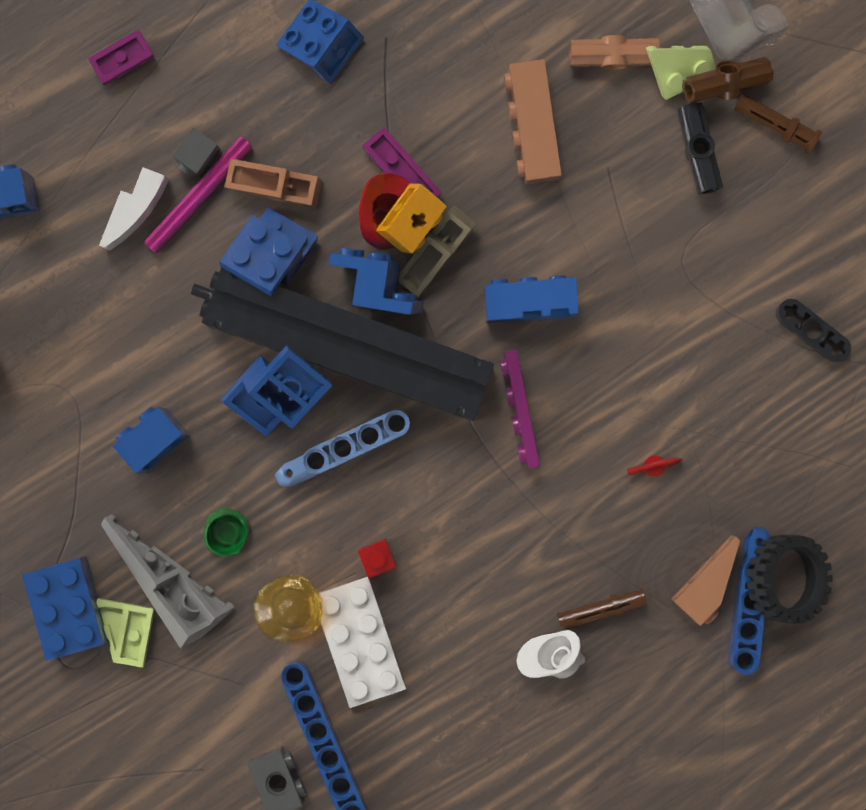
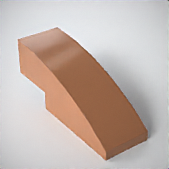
M230 159L225 188L270 200L317 209L323 181L318 176Z

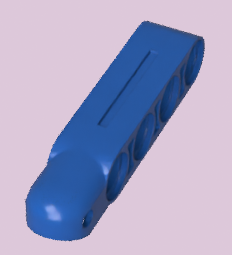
M753 527L744 540L742 562L739 564L728 662L733 669L744 675L751 674L757 670L761 655L765 617L755 607L747 609L744 605V598L747 594L754 591L747 588V582L752 581L747 576V569L751 565L749 564L750 559L757 558L754 551L757 547H762L761 543L764 540H770L769 532L762 527ZM759 539V543L756 545L755 541ZM748 622L752 623L754 627L753 634L748 638H743L740 634L742 625ZM743 652H748L750 663L745 667H739L737 664L738 656Z

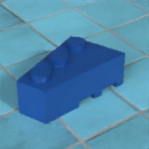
M564 275L550 276L549 280L538 281L537 277L520 278V282L508 283V279L490 280V285H485L486 323L574 318L578 314L576 277L567 278Z

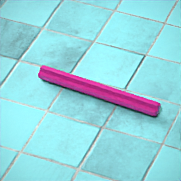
M239 137L145 240V244L152 251L158 252L227 177L230 159L242 160L252 149L251 144L243 137Z

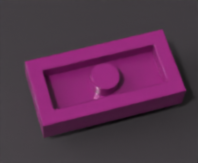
M138 29L89 57L88 60L105 86L155 56Z

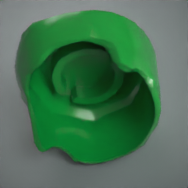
M220 508L213 511L204 525L205 545L211 552L219 556H231L239 553L248 539L250 522L243 514L233 509Z

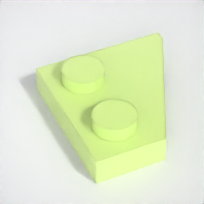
M671 46V48L646 47L661 95L665 100L684 92L682 83L687 77L712 71L716 68L712 52L707 46H692L690 48L683 46Z
M98 598L96 604L97 608L100 609L104 623L103 628L106 638L109 640V649L113 662L143 668L145 666L155 608Z

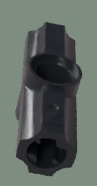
M695 102L677 108L686 146L685 155L690 162L697 194H708L722 189L723 184L714 151L715 141L710 135L703 103ZM693 144H704L707 148V153H696L693 149Z

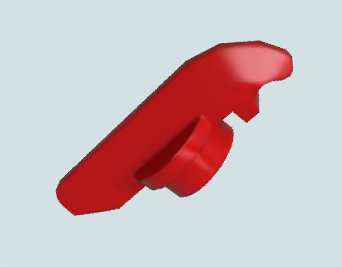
M651 455L647 457L643 465L628 468L627 473L629 476L646 472L649 476L657 477L664 472L665 467L678 464L682 461V458L675 457L663 460L660 456Z

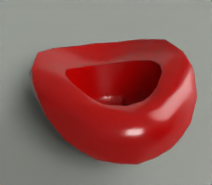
M392 173L378 174L370 178L363 189L359 203L360 230L365 241L377 249L387 250L395 247L381 236L376 229L411 183L404 177Z

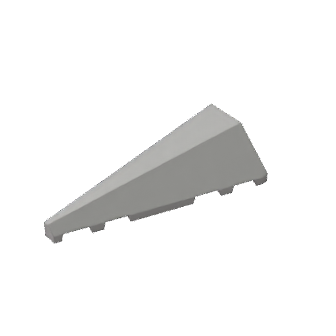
M111 514L103 519L101 523L102 528L180 649L203 637L233 611L235 607L232 603L228 601L225 604L213 595V589L209 586L203 587L189 577V571L155 546L150 548L138 539L139 534L134 530L129 532L115 522V516Z

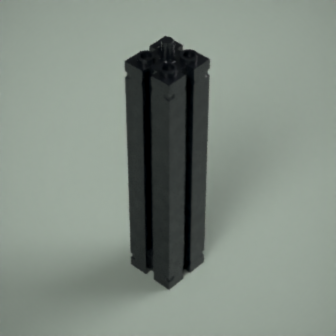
M222 267L220 272L215 271L210 283L211 289L198 284H194L192 287L191 295L205 299L199 316L203 317L201 323L210 328L277 352H281L287 345L305 361L472 422L476 417L494 366L492 362L479 359L467 353L279 286L270 296Z

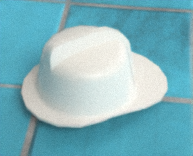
M569 630L532 638L518 652L516 660L518 669L529 678L554 676L559 679L568 678L578 670L580 665L585 663V657L580 650V638L575 632Z

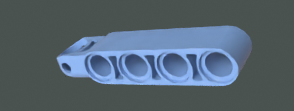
M393 410L310 448L304 455L285 463L274 476L282 487L295 486L403 436L410 428L409 417L400 410ZM394 415H400L405 419V427L400 432H393L389 428V420ZM369 427L376 429L379 435L378 440L371 445L364 443L362 440L363 431ZM340 440H347L351 444V452L346 457H340L335 451V446ZM315 452L322 454L325 460L324 465L320 469L311 468L308 462L310 455ZM287 470H292V477L287 476Z

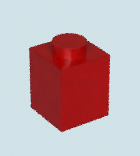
M386 538L357 550L368 578L397 566Z

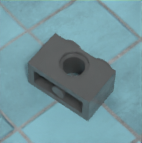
M281 746L248 761V768L265 810H294L303 806L305 801L303 797L307 796V792L302 780H296L292 769H295L296 765L290 751L285 752L284 747ZM280 774L285 777L287 785L283 788H277L272 784L271 777Z

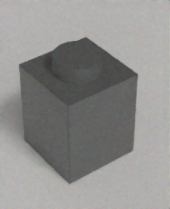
M192 128L173 157L179 162L176 166L179 170L189 177L194 173L201 178L221 149L215 142L195 128Z

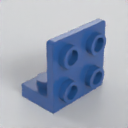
M308 0L277 42V46L309 65L324 81L331 84L365 37L347 18L314 0Z

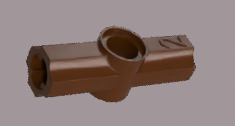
M766 57L743 63L726 60L717 63L715 70L687 77L683 80L682 89L685 99L690 104L714 97L731 100L740 95V90L767 84L769 81H772L774 71L771 67V61Z

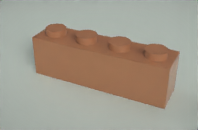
M545 59L509 64V73H504L506 91H511L513 102H508L510 120H516L517 131H512L514 148H520L521 160H517L519 178L524 177L525 185L560 180L562 174Z

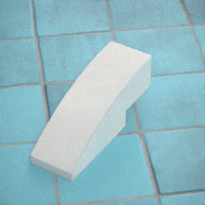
M144 167L142 168L133 193L129 194L120 191L99 246L110 251L139 228L160 200L169 182L166 176Z

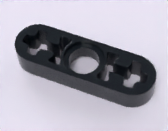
M787 299L777 306V320L830 362H841L849 357L851 353V343L800 301ZM794 306L796 308L794 311L796 316L801 319L806 314L808 319L804 320L798 329L795 327L799 323L798 320L793 317L787 320L784 317L786 315L784 307ZM810 322L817 323L821 327V335L817 339H811L806 334V326ZM828 332L831 334V337L827 339L832 344L839 342L842 344L840 348L843 351L842 355L836 354L833 356L831 354L833 348L827 343H824L822 347L818 345L827 337Z

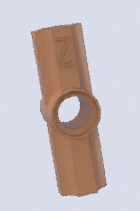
M609 35L601 39L570 40V67L601 66L602 69L619 70L628 66H651L646 47L655 46L660 48L659 38L627 39L623 35Z

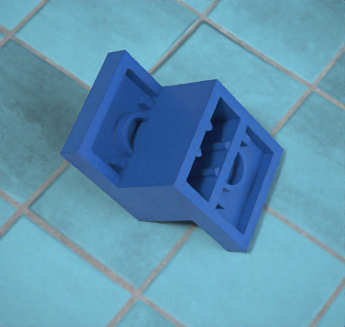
M268 207L260 219L253 215L249 218L219 261L220 267L272 296L280 283L285 286L289 284L317 243L318 236Z
M340 248L339 253H330L328 265L357 269L352 305L410 315L423 312L424 301L416 300V294L396 293L401 262L394 261L392 254L369 252V256H364L365 250L354 248Z
M286 345L271 363L260 355L223 395L221 400L226 406L267 437L281 420L293 429L329 390L332 383Z

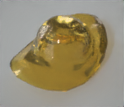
M298 575L276 577L262 587L254 601V618L259 628L268 637L279 641H298L311 635L319 627L324 613L323 598L317 588Z

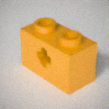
M410 183L376 231L400 252L413 254V252L418 251L426 241L425 236L429 230L440 223L443 218L442 212L447 206L422 184Z

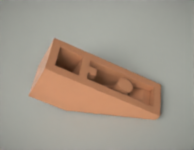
M731 535L671 598L699 626L703 623L708 625L719 614L717 608L722 603L740 543L736 536Z

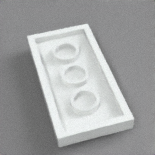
M368 576L312 595L349 708L405 690L406 686Z

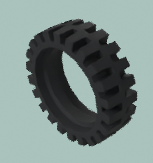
M794 534L769 537L770 540H764L761 543L762 547H757L754 551L757 558L750 559L749 564L754 566L753 569H747V576L752 577V581L747 582V588L754 590L749 594L750 599L756 601L754 607L761 611L760 614L770 620L790 624L806 623V620L810 621L815 618L814 614H820L823 610L820 605H826L828 602L824 595L831 594L832 590L831 587L827 586V582H833V575H827V571L832 570L831 563H825L828 559L826 552H821L822 546L815 543V540L812 538ZM788 550H795L805 564L807 577L805 590L795 605L785 608L780 604L774 592V569L780 556Z

